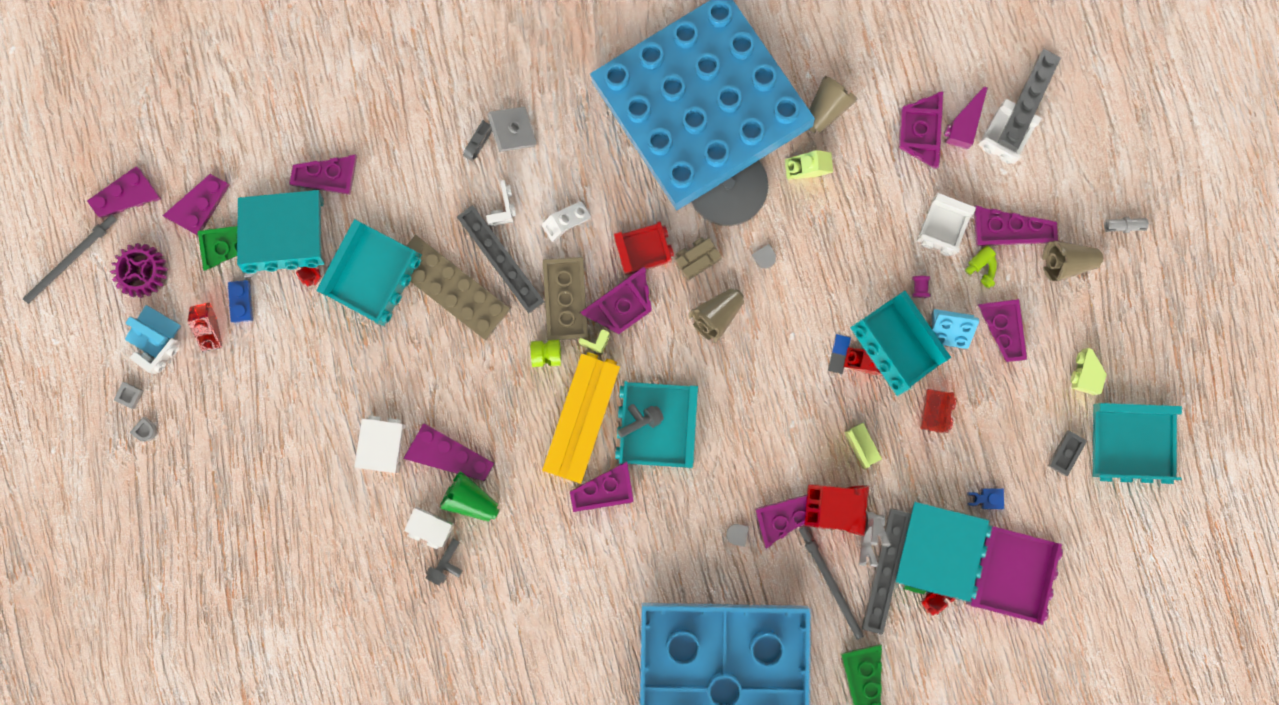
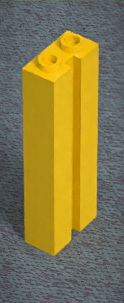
M587 352L586 355L581 354L542 471L582 484L620 371V366H617L618 362L607 358L605 362L598 360V355Z

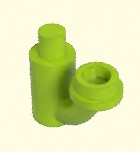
M986 245L968 262L969 266L965 269L968 275H972L975 271L979 272L988 263V275L984 274L980 280L988 289L995 286L993 280L997 269L996 253Z

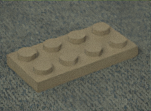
M583 257L543 260L547 340L588 338L587 317L580 313V311L586 308Z

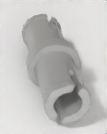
M1123 217V219H1106V222H1104L1106 232L1122 231L1123 233H1129L1130 231H1147L1149 227L1147 218L1130 219V217Z

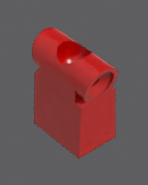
M808 484L805 526L844 530L865 537L869 485L840 488Z

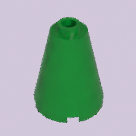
M459 471L454 477L451 487H448L441 501L440 508L487 522L491 519L495 520L500 511L497 508L498 503L468 476Z

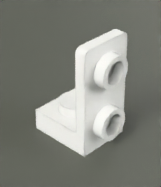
M501 180L506 212L495 210L490 215H486L490 227L512 223L513 216H516L514 204L510 205L509 197H512L511 186L507 185L505 180Z
M580 201L551 214L542 224V227L553 242L559 239L566 230L588 221L591 215Z
M171 338L155 359L146 352H134L130 359L148 373L157 374V372L160 373L165 368V362L169 357L177 353L181 342Z

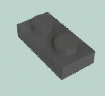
M1066 431L1048 467L1064 476H1068L1087 440L1071 431Z

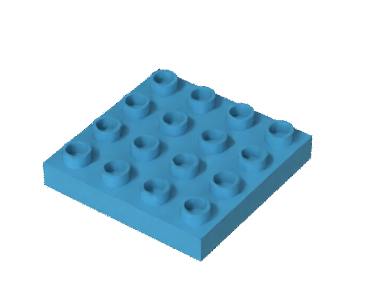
M709 0L590 73L593 85L676 211L804 133L814 125L815 117L733 0Z
M642 603L640 705H810L811 609L806 605Z

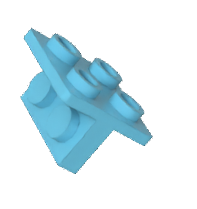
M146 305L138 318L129 317L125 324L129 325L131 329L125 340L156 358L171 338L174 339L181 325Z
M934 309L932 312V330L940 342L945 346L968 349L979 324V318H975L974 315Z

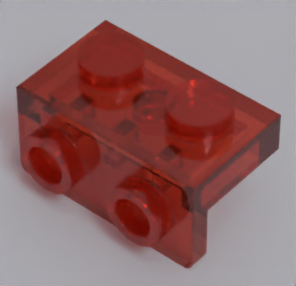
M926 389L920 424L921 430L944 434L952 429L953 418H951V414L957 403V399L954 398L955 393Z

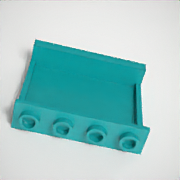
M313 190L238 198L237 265L243 272L253 274L264 270L274 272L277 269L295 270L298 267L316 268L318 265H325L321 257V206H324V199L320 191Z
M354 219L316 291L369 318L374 323L385 326L392 317L395 305H398L401 301V294L404 288L410 284L414 269H417L420 265L422 254Z
M903 291L850 327L896 396L911 389V386L932 370L952 358L906 291Z
M624 381V386H620L619 398H623V406H619L618 418H622V426H617V431L636 421L628 410V407L632 404L637 407L643 417L644 409L650 406H657L661 410L664 420L654 428L647 424L622 438L617 432V439H621L620 447H616L615 459H619V463L627 461L628 464L693 468L698 386Z
M1093 404L1092 477H1100V481L1113 482V478H1120V482L1133 483V478L1140 479V483H1154V479H1160L1161 484H1174V480H1182V477H1177V415L1182 414V406Z
M914 502L896 583L971 602V598H976L978 587L974 586L975 580L980 578L983 566L979 565L981 557L985 558L987 546L984 545L985 537L990 538L992 525H988L989 520Z

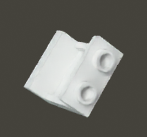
M1006 99L998 108L979 145L983 147L982 149L985 152L1000 156L1003 162L1014 164L1019 160L1025 144L1042 118L1034 115L1016 152L997 143L1015 106V103Z
M937 193L933 197L917 241L921 242L923 247L939 249L940 253L946 256L956 255L959 253V245L976 207Z
M369 415L368 419H362L354 468L399 473L400 465H398L403 429H405L406 425L400 424L401 420L389 418L388 422L380 421L381 417Z

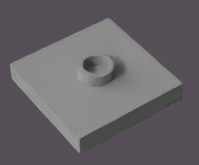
M525 107L491 111L487 114L499 152L537 145Z

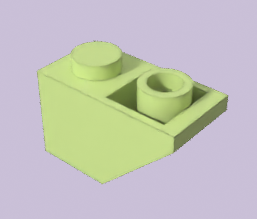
M815 150L785 159L787 179L818 177L833 172L831 152Z
M1082 349L1076 358L1078 365L1076 371L1071 376V388L1092 395L1102 394L1107 374L1093 349Z

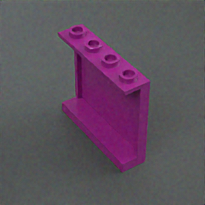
M992 526L990 538L985 537L984 545L987 546L985 558L981 557L979 563L980 566H983L981 577L976 578L974 586L978 587L976 598H971V602L966 601V604L1043 625L1049 615L1047 607L1054 593L1052 585L1058 576L1057 564L1063 555L1062 544Z

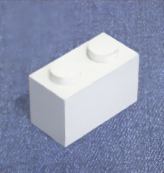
M416 507L404 531L409 533L408 537L417 541L421 538L428 541V546L438 549V547L442 548L445 546L454 523Z

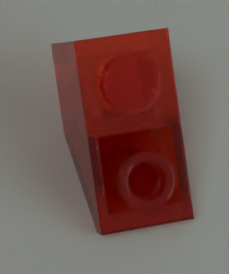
M210 302L191 306L187 322L201 351L207 352L222 348L217 317Z

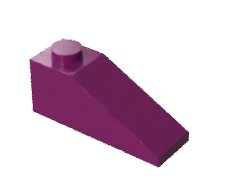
M984 86L950 125L947 124L944 131V136H946L945 143L969 149L973 145L988 87Z

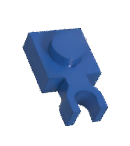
M1003 488L981 489V495L976 492H967V495L975 496V501L967 503L968 506H977L979 503H982V509H1004Z

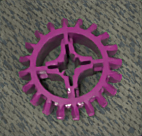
M135 243L134 247L127 245V251L120 249L121 256L114 255L118 261L117 263H111L116 268L110 272L116 275L112 280L113 282H118L116 287L122 289L123 294L129 293L130 297H136L137 295L139 298H143L145 294L149 297L151 296V290L156 293L158 292L157 285L164 286L160 281L161 279H167V276L163 275V272L168 271V268L163 267L167 262L161 259L163 254L157 252L156 248H150L147 244L142 246L139 243ZM140 255H146L149 257L146 260H142L140 262L134 259L135 257ZM139 279L145 282L141 286H132L130 284Z

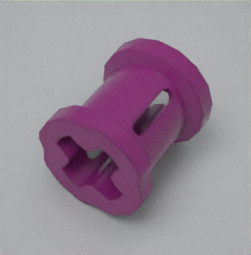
M913 276L914 293L912 297H931L929 293V280H931V277Z

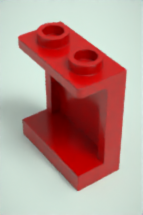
M661 221L656 222L655 225L623 234L622 232L614 234L624 275L635 273L642 267L650 269L671 263V257L674 256L672 246L667 245L666 237L669 236L666 226H662Z

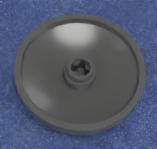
M758 160L691 203L698 214L713 224L736 226L745 223L760 211L768 193L766 171Z

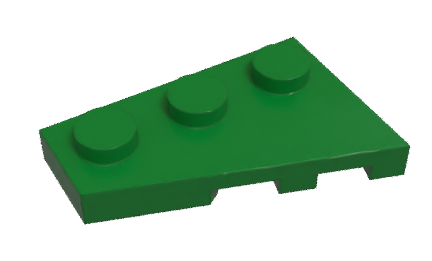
M237 226L198 231L203 271H207L237 256Z

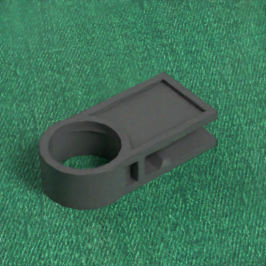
M482 120L464 150L463 156L470 161L476 159L492 133L491 124Z

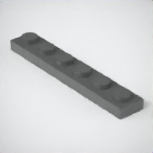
M1044 48L1040 52L997 143L1014 152L1019 149L1061 57Z
M472 205L457 216L458 220L528 314L545 303L475 207Z
M892 508L889 509L885 532L890 545L882 546L881 543L877 560L878 566L875 569L862 624L863 630L879 634L884 633L911 513Z

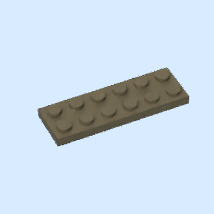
M415 234L407 244V247L422 254L420 265L417 269H414L411 275V283L486 341L511 309Z

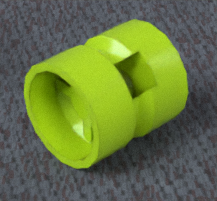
M559 339L548 340L547 343H544L542 340L531 341L532 367H544L546 363L549 366H561Z

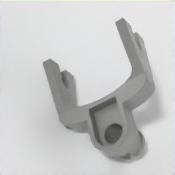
M866 511L865 537H861L859 565L866 566L867 556L869 557L870 566H878L871 545L878 544L877 536L881 537L882 546L890 545L883 527L885 525L884 515H876L874 512Z

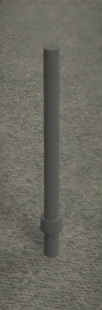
M111 214L103 223L97 224L92 229L93 232L22 299L28 304L35 299L99 237L102 238L107 233L106 230L117 221V218Z
M806 526L800 528L799 532L806 543L805 547L808 553L811 552L857 640L863 638L864 635L818 550L819 546L816 540L812 539Z

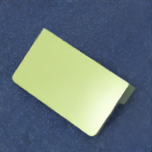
M602 329L595 344L582 338L578 342L581 346L603 354L610 338V333Z
M864 423L844 432L862 468H868L882 459Z

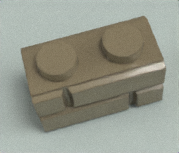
M701 237L693 243L694 247L688 251L684 248L676 253L677 258L674 259V262L686 281H689L722 259L709 237L705 240Z

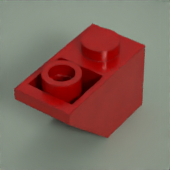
M848 347L844 363L845 368L883 376L865 349Z

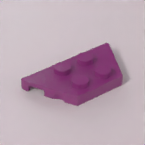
M942 91L928 98L920 99L913 104L903 106L900 116L899 149L934 169H938L940 163Z
M642 267L580 311L581 315L617 334H621L652 311L645 275L646 269Z

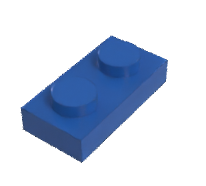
M250 281L228 282L231 322L253 321Z

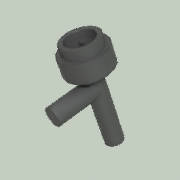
M632 404L628 407V410L636 421L617 432L622 438L647 424L654 428L664 420L663 414L657 406H650L644 409L643 417L637 407Z
M452 539L437 567L433 568L430 566L428 568L427 576L425 577L427 580L440 586L447 578V575L443 574L444 570L458 578L460 577L463 570L449 563L460 543L459 541Z

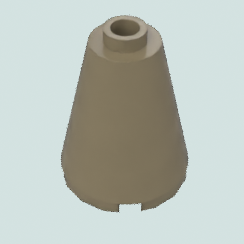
M825 75L809 109L815 119L813 127L808 130L814 134L816 131L821 133L857 101V97L851 92L848 94L844 86Z
M1062 241L1047 243L1042 255V260H1046V266H1043V269L1050 281H1060L1097 269L1101 266L1104 259L1103 254L1098 248Z
M730 288L692 309L688 313L689 319L693 317L695 321L693 326L705 339L710 340L712 338L714 339L713 343H716L744 304V296L738 289Z

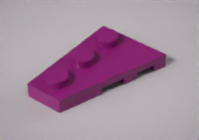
M357 155L294 164L289 184L295 187L351 195Z
M135 166L91 197L87 202L99 218H104L135 206L139 207L145 205V203L162 199L142 170Z
M209 174L162 216L198 236V231L205 228L230 184Z
M1019 299L978 304L977 306L1005 362L1027 360Z
M627 461L571 490L570 497L573 512L633 503Z
M807 494L755 508L766 549L780 538L782 539L787 536L789 532L805 524Z

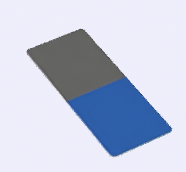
M836 335L828 371L843 374L845 358L851 340L850 337Z

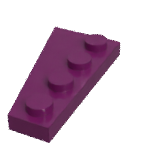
M977 205L974 206L976 207L974 212L976 246L1046 244L1058 241V228L1055 221L1021 216V214L982 208V206Z
M423 423L403 458L456 474L460 471L468 477L481 481L486 480L495 464Z

